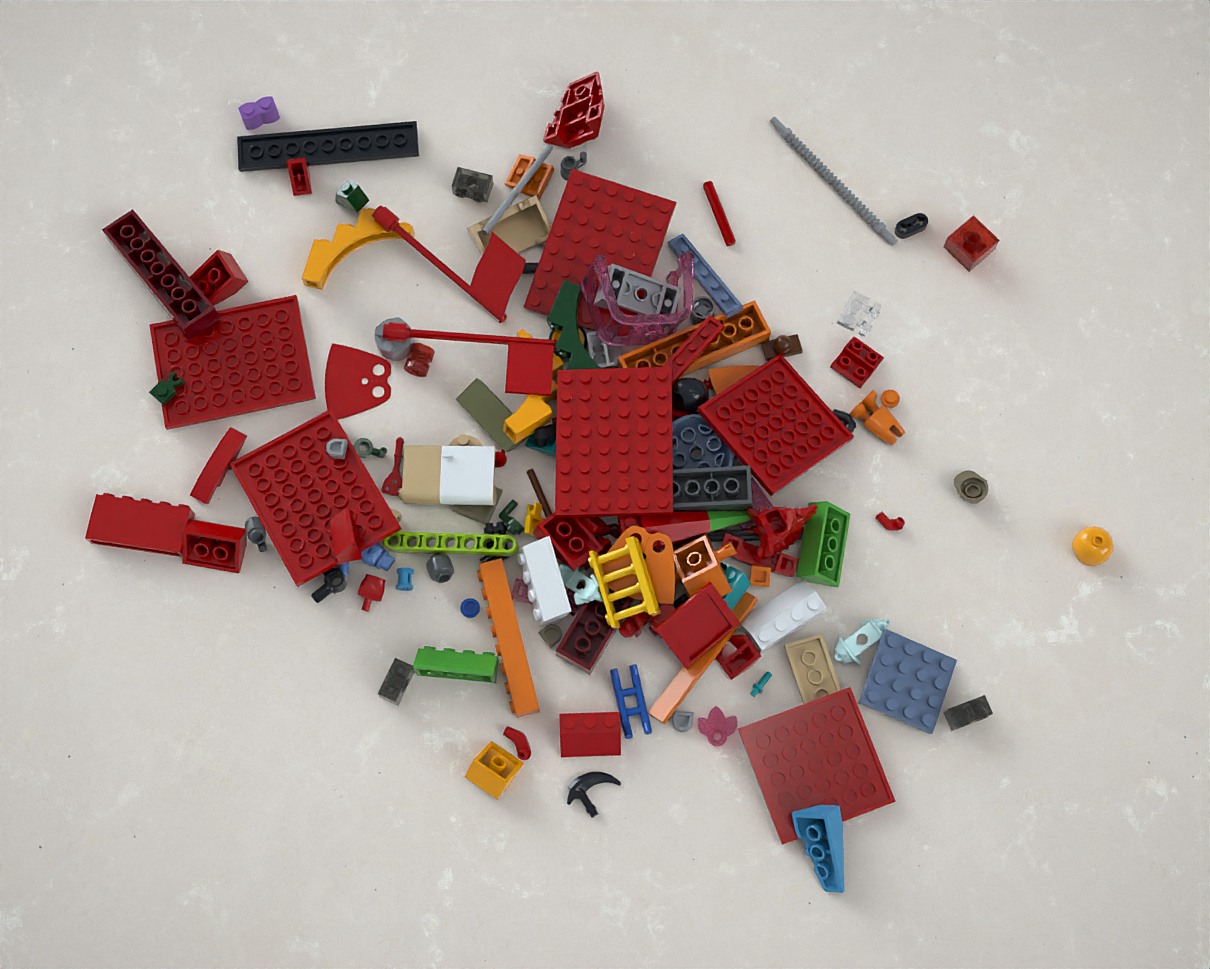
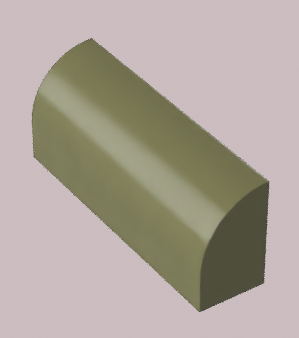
M476 378L456 398L459 404L505 452L514 450L527 438L525 437L514 444L504 433V421L513 413L480 379Z

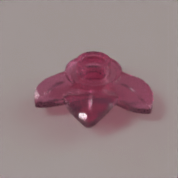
M717 706L710 711L708 719L698 718L699 731L707 736L709 743L713 746H722L726 742L727 736L733 734L737 728V717L730 716L725 718L723 712ZM718 733L721 735V739L716 740L713 735Z

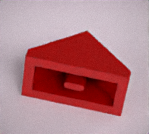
M306 159L287 160L293 195L312 194L310 172Z

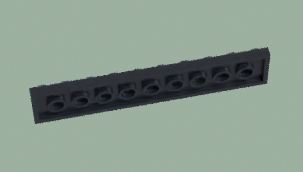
M416 121L237 136L238 169L240 172L288 168L287 160L305 158L308 166L419 156Z

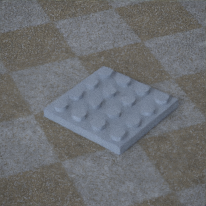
M885 629L881 635L858 703L928 734H933L957 660Z

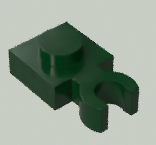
M175 372L169 375L167 382L162 379L149 391L163 406L177 394L175 388L184 384L182 378L174 381L178 376Z

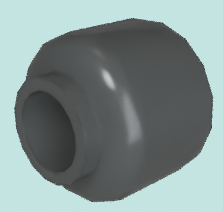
M433 554L426 563L430 578L438 583L449 581L454 574V567L448 555Z

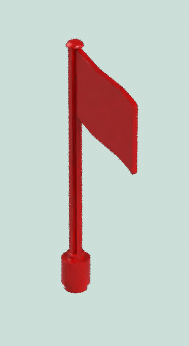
M380 205L376 208L372 217L386 232L395 231L495 316L499 323H503L506 320L507 315L505 311L510 296L525 267L526 260L491 231L488 246L476 266L471 284L469 285L399 226V218L387 207Z

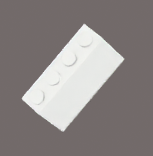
M548 536L523 546L517 554L518 563L523 568L522 576L524 583L528 585V598L534 606L533 615L535 620L538 621L539 626L562 621L571 612L551 539Z
M800 581L746 616L740 627L759 653L762 654L822 615L827 607L816 591L804 581Z

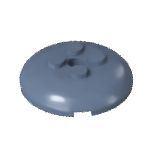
M700 414L687 415L673 422V470L730 467L733 465L734 453ZM696 449L702 452L700 457H694L691 454Z

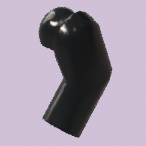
M834 409L833 413L840 421L846 424V428L852 433L854 428H856V422L848 413Z

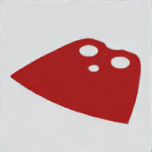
M332 343L325 371L327 410L331 409L338 420L356 415L386 402L391 395V387L388 384V377L391 375V364L386 359L369 352ZM378 364L382 365L385 369L384 373L379 376L373 373V367ZM363 378L368 379L367 384H362L361 381ZM377 386H381L384 389V394L381 397H375L372 393L373 389Z

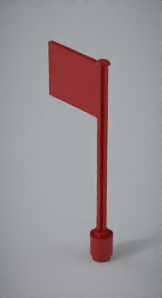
M389 322L383 326V339L393 342H406V339L424 338L508 345L505 393L551 396L553 350L556 349L557 343L555 338L550 340L416 330L407 327V323Z

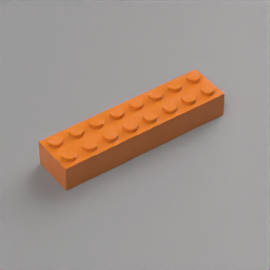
M755 300L744 304L742 311L729 318L724 314L714 317L724 325V330L681 377L757 346L762 342L769 341L771 330ZM702 322L619 356V368L662 367Z

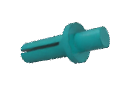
M767 671L757 684H753L754 689L750 693L753 697L758 692H763L762 688L772 677V674Z

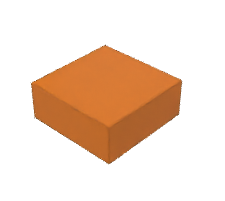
M751 565V585L769 587L771 567Z

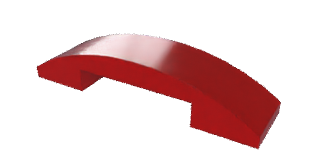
M725 533L721 548L731 542L737 554L730 556V558L749 566L771 567V573L794 577L799 561L798 558L784 553H776L775 556L771 555V557L763 555L760 558L757 554L758 546L743 542L744 539Z

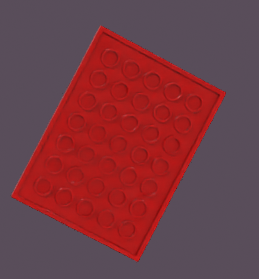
M571 169L524 308L548 316L561 285L566 280L581 286L583 291L578 307V325L592 331L612 329L619 340L629 343L638 314L620 307L610 311L594 305L603 270L613 263L652 277L677 202ZM637 290L638 298L644 299L645 293L643 290Z
M297 295L219 310L217 313L220 319L190 340L173 320L149 325L158 383L162 379L167 382L172 372L178 375L174 381H178L180 378L184 380L182 386L175 388L177 394L165 406L162 405L164 424L167 430L316 399Z
M672 366L557 370L555 517L673 515Z
M331 409L229 463L297 587L339 565L337 558H333L331 553V546L334 545L333 540L329 539L328 529L331 528L330 520L343 509L349 507L357 523L361 551L402 530ZM346 439L348 441L344 460L334 459L328 455L326 445L330 440Z

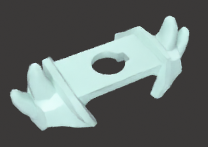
M564 563L559 565L564 587L567 586L575 592L574 600L576 605L589 603L593 600L603 602L595 575H590V579L579 572V568L572 571ZM585 580L586 587L584 589H577V584Z
M864 619L861 622L862 628L847 639L840 637L834 649L835 661L842 664L855 661L857 664L862 665L857 655L874 643L878 646L883 630L887 629L890 619ZM859 634H864L867 637L868 641L865 645L856 644V638Z

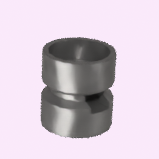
M706 296L695 298L691 304V323L696 325L703 322L709 315L714 317V302Z

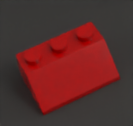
M190 519L183 529L182 564L239 573L247 546V532L245 528Z
M620 712L559 714L561 758L621 756Z

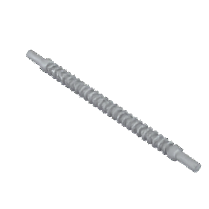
M776 117L770 120V123L781 133V137L785 140L787 139V143H790V146H794V150L797 149V153H801V157L804 156V160H808V164L811 163V167H815V171L818 170V174H822V178L825 177V181H829V185L832 184V188H836V192L839 191V195H843V199H847L846 202H850V206H854L853 209H857V213H861L860 216H864V220H868V224L871 223V227L875 228L874 230L877 234H881L892 246L897 243L898 240L886 229V225L883 222H879L880 219H876V215L873 216V212H869V208H865L866 205H862V201H858L859 198H855V194H851V190L848 191V187H844V183H840L841 180H837V176H833L834 173H830V169H826L827 166H823V162H819L820 159H816V155H812L813 152H809V148H806L805 144L802 145L803 142L799 141L798 137L795 138L796 135L792 134L790 128H786Z

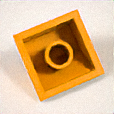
M491 741L472 761L465 778L498 800L507 790L524 763Z

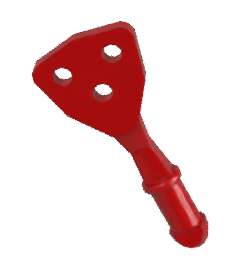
M398 437L395 441L394 467L389 476L384 480L381 488L382 493L392 496H398V488H402L403 479L399 469L401 458L403 457L404 439L402 437Z

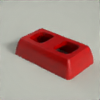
M578 517L591 534L604 535L611 529L599 517Z

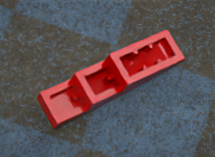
M232 427L228 429L198 477L190 496L204 504H209L216 488L221 486L227 471L232 469L229 463L237 459L247 435Z

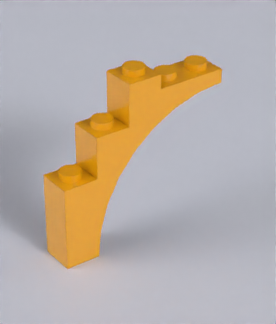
M362 208L356 227L348 223L344 225L338 223L332 243L326 239H314L302 275V281L307 287L323 290L326 280L335 266L357 248L384 239L403 238L395 231L386 232L374 221L372 214L376 209ZM401 222L399 226L414 237L413 226L409 223Z
M524 329L518 331L516 336L533 338ZM554 352L551 396L528 395L519 409L504 421L503 431L514 444L535 432L536 428L551 422L553 411L547 403L557 396V383L553 379L557 377V370H563L564 366L561 357L557 356Z

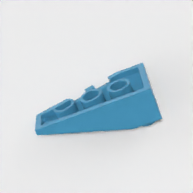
M818 805L794 811L792 817L795 832L799 839L802 838L806 847L804 851L807 856L811 857L815 865L814 871L824 891L843 893L844 849L843 822L840 807L836 805Z

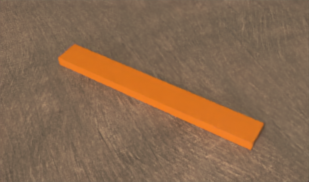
M748 592L743 594L732 609L740 624L758 602L757 597ZM740 624L689 667L685 668L683 666L648 711L650 716L664 725Z

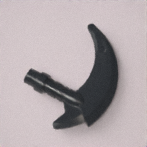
M604 772L585 773L573 780L568 786L570 791L567 804L570 805L574 799H580L586 807V812L590 814L591 818H594L599 813L595 805L591 803L586 792L594 785L600 783H613L620 786L621 782Z

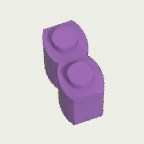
M272 96L263 97L256 102L245 103L238 108L247 130H253L263 124H271L280 119Z

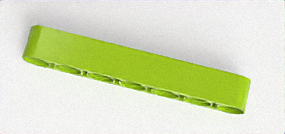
M396 532L384 539L385 546L395 553L514 556L519 551V544L510 535ZM398 538V543L395 546H391V541ZM417 539V544L410 547V541ZM435 539V546L429 547V542ZM455 540V545L452 548H448L449 541ZM469 541H475L472 548H466ZM493 541L494 546L491 549H486V544ZM513 542V547L506 550V543Z

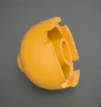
M1095 526L1087 527L1078 532L1072 543V549L1078 561L1088 566H1096L1106 562L1112 554L1114 546L1109 533Z

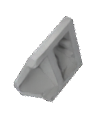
M613 330L586 332L589 356L601 368L617 366L618 357L623 355L622 342L614 334Z

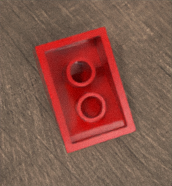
M217 250L190 276L191 280L213 306L236 294L248 282L232 254Z
M554 512L540 522L533 531L534 536L538 540L550 536L556 558L572 571H575L588 561L590 557L589 551L593 550L599 553L603 550V547L578 517L556 518Z

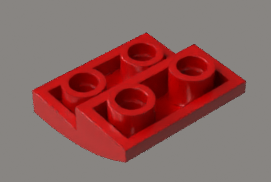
M854 336L832 362L830 368L861 389L883 361L884 357Z

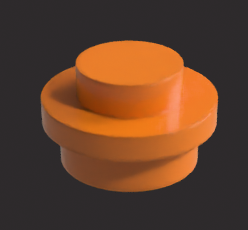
M891 389L884 391L881 395V403L887 408L896 407L900 401L899 394Z

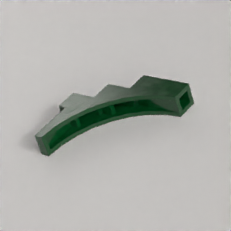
M564 280L547 318L550 329L556 332L562 331L555 346L556 351L563 358L568 359L571 357L566 370L602 369L588 355L578 333L577 317L579 303L583 294L582 288L579 285Z

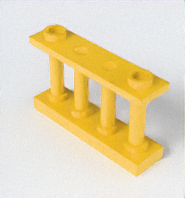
M634 536L626 538L627 544L624 548L599 556L598 552L589 551L590 557L588 561L590 567L595 571L607 611V614H605L608 625L616 629L620 628L618 620L644 611L652 616L661 614L639 540ZM625 555L631 556L633 562L631 566L606 575L604 574L602 563ZM630 574L637 575L639 581L636 583L637 585L610 594L607 582ZM638 592L643 594L644 601H642V604L616 613L613 601Z

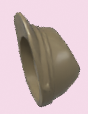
M970 470L963 471L954 478V485L958 495L967 503L976 504L986 498L988 494L987 480L976 472Z

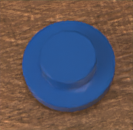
M468 598L461 603L460 610L465 617L473 618L479 614L480 605L477 600Z

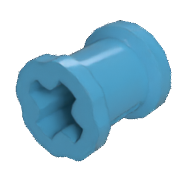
M398 568V584L396 589L400 591L413 590V585L411 584L414 570L411 568Z

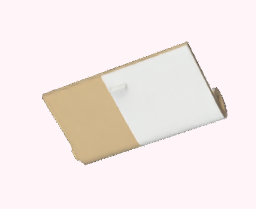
M404 445L402 488L399 491L400 500L404 504L495 505L497 499V491L494 486L496 447Z

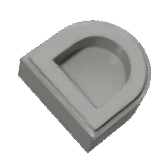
M346 439L330 440L326 445L328 455L334 459L344 460L348 441Z
M675 711L673 713L674 728L679 732L689 731L693 725L694 712Z

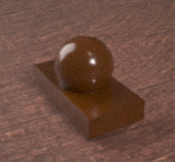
M798 334L791 336L780 335L774 340L761 343L766 361H770L780 353L783 357L801 354L803 351Z

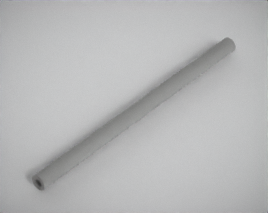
M551 144L545 147L482 229L484 235L490 233L553 150Z

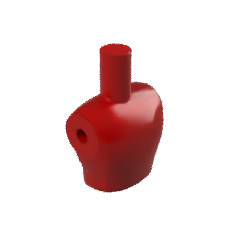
M370 574L365 575L357 593L365 598L361 610L369 612L372 601L381 602L385 591V579Z

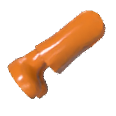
M872 390L849 415L852 418H859L864 421L863 426L884 442L893 445L897 442L894 434L902 437L905 434V430L884 405L880 408L875 402L877 393Z

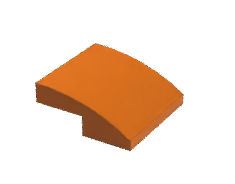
M519 154L505 182V186L514 189L536 159ZM542 163L520 193L530 197L536 195L540 199L555 170L553 165Z

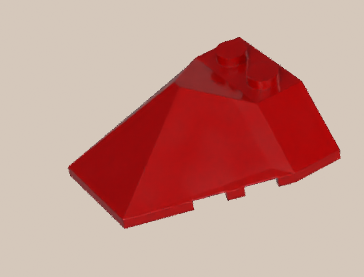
M598 71L569 84L561 99L562 105L559 111L555 110L553 114L555 118L552 124L548 123L543 139L545 143L570 149L598 137L605 107Z

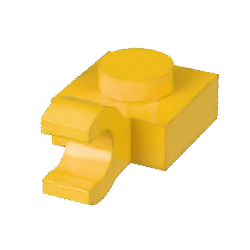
M535 502L534 505H527L528 515H525L524 534L535 537L533 531L540 522L545 520V518L541 517L542 504Z

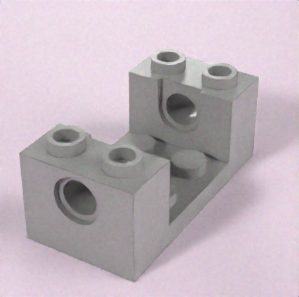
M612 263L603 270L594 305L610 311L616 307L629 310L647 317L645 323L663 329L672 324L681 288ZM637 290L644 291V299L638 298Z

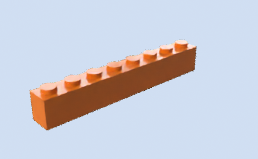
M502 558L480 563V570L477 571L479 582L483 581L485 588L481 589L483 599L488 600L489 603L486 611L488 619H493L494 625L490 626L493 638L497 637L499 643L495 645L497 656H502L503 663H500L502 675L507 676L508 682L504 684L507 694L511 693L513 701L509 702L511 712L516 713L517 718L538 713L540 708Z

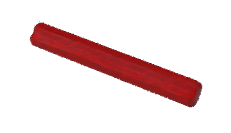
M705 182L703 188L726 246L734 245L736 240L713 182Z

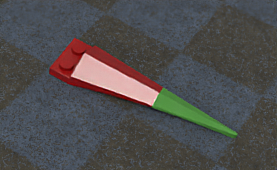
M747 511L673 512V515L618 516L617 518L620 535L631 526H639L650 534L662 533L667 535L672 543L751 521L747 516ZM633 533L630 536L638 538L639 544L641 543L642 537L640 534ZM661 540L653 543V549L665 546Z

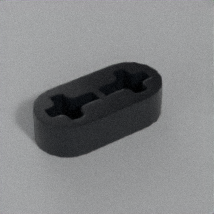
M917 213L899 221L895 227V235L905 239L922 232L927 227L928 217L923 213ZM917 220H918L919 222L923 221V224H922V225H921L920 223H917V224H915V223H916ZM900 228H907L906 232H904V230L900 231Z

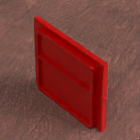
M709 582L659 623L655 629L682 665L687 668L737 627L740 622L727 605V602L723 600L713 584Z

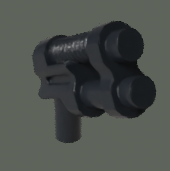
M502 521L497 522V526H493V523H486L484 534L494 535V533H499V535H506V525ZM493 541L486 544L487 549H491L494 546ZM484 556L479 561L484 563L500 558L503 561L508 559L509 556Z

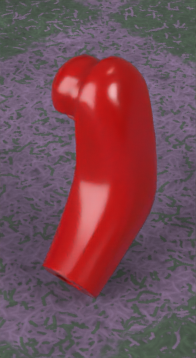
M507 726L503 735L514 742L518 758L528 760L531 756V749L526 735L519 730Z

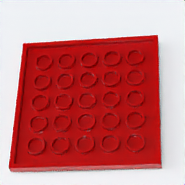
M781 353L700 405L697 409V412L744 466L750 465L751 474L770 496H773L854 438V435Z
M851 687L738 728L782 845L799 839L795 832L792 817L794 811L818 805H836L840 807L842 822L896 802Z

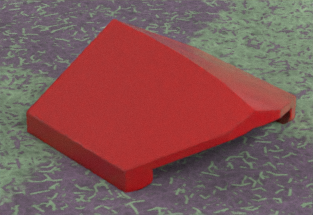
M732 635L716 656V659L732 680L751 668L762 656L747 635Z

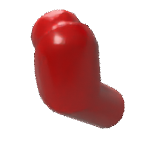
M883 511L875 517L886 530L899 531L905 525L903 518L889 519Z

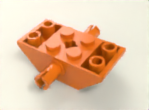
M705 533L692 537L681 545L673 547L674 563L676 565L675 584L682 581L690 597L709 582L713 584L721 597L732 592L720 564L722 560L737 554L731 542L715 550L708 534Z

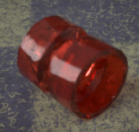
M413 343L409 351L410 357L406 359L404 370L417 377H426L430 368L428 363L432 362L435 351L427 345Z

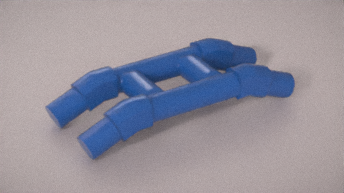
M637 664L629 666L633 683L632 688L622 690L618 669L610 670L626 739L633 737L628 718L633 715L640 714L646 735L652 733ZM636 695L638 706L626 709L624 697Z

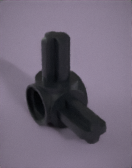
M331 568L322 573L325 576V584L311 594L316 603H320L332 592L336 594L346 588L347 581L337 568ZM335 578H341V582L338 585H332Z

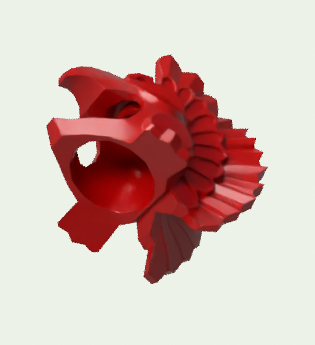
M813 504L801 509L787 508L786 506L783 508L773 507L772 509H761L758 511H754L749 507L746 510L747 516L756 526L745 528V531L761 535L760 546L757 550L758 556L760 558L763 555L766 557L775 556L776 553H781L783 549H788L789 545L794 544L795 540L799 538L800 533L804 531L803 526L807 523L806 521L817 513V505Z

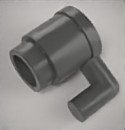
M586 152L580 153L578 161L572 156L563 158L560 170L563 179L568 181L571 169L578 170L587 163Z
M251 517L246 520L244 525L248 539L253 544L258 545L260 552H265L267 550L265 544L266 530L259 517Z

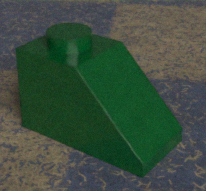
M347 181L336 193L335 202L358 213L369 202V199L359 185Z

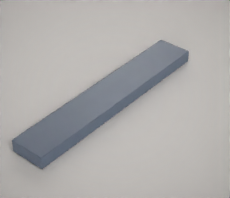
M684 234L668 241L670 249L727 318L743 310V305Z

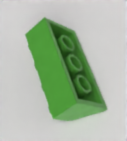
M828 501L811 502L808 504V507L816 504L818 507L816 509L817 513L806 521L796 576L810 583L839 587L850 513Z
M424 646V649L418 648L413 664V669L417 676L496 683L498 657L494 656L492 652L475 654V651L463 650V653L455 652V649L444 648L443 651L435 650L436 648L431 646Z

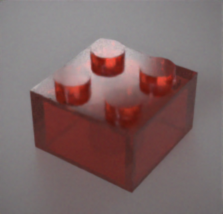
M973 215L947 237L943 247L970 272L996 249L1000 240Z

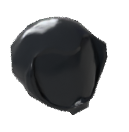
M680 378L672 385V409L699 414L697 412L698 407L709 400L707 387L696 378Z

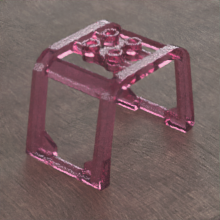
M684 252L678 260L679 266L676 271H671L666 277V283L678 287V279L683 274V311L677 313V303L675 313L649 315H626L621 312L611 284L605 255H597L584 275L581 288L599 339L611 346L648 345L675 334L679 325L689 317L693 310L694 254ZM595 272H597L611 314V318L605 327L599 307L594 305L596 298ZM623 324L633 325L628 330V336H616ZM663 324H670V325L668 326V332L665 333V334H663V333H664V325H663Z

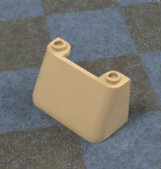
M535 195L509 207L488 235H484L482 229L492 216L467 228L480 254L483 255L488 246L491 231L519 253L539 243L542 246L545 245L551 226Z

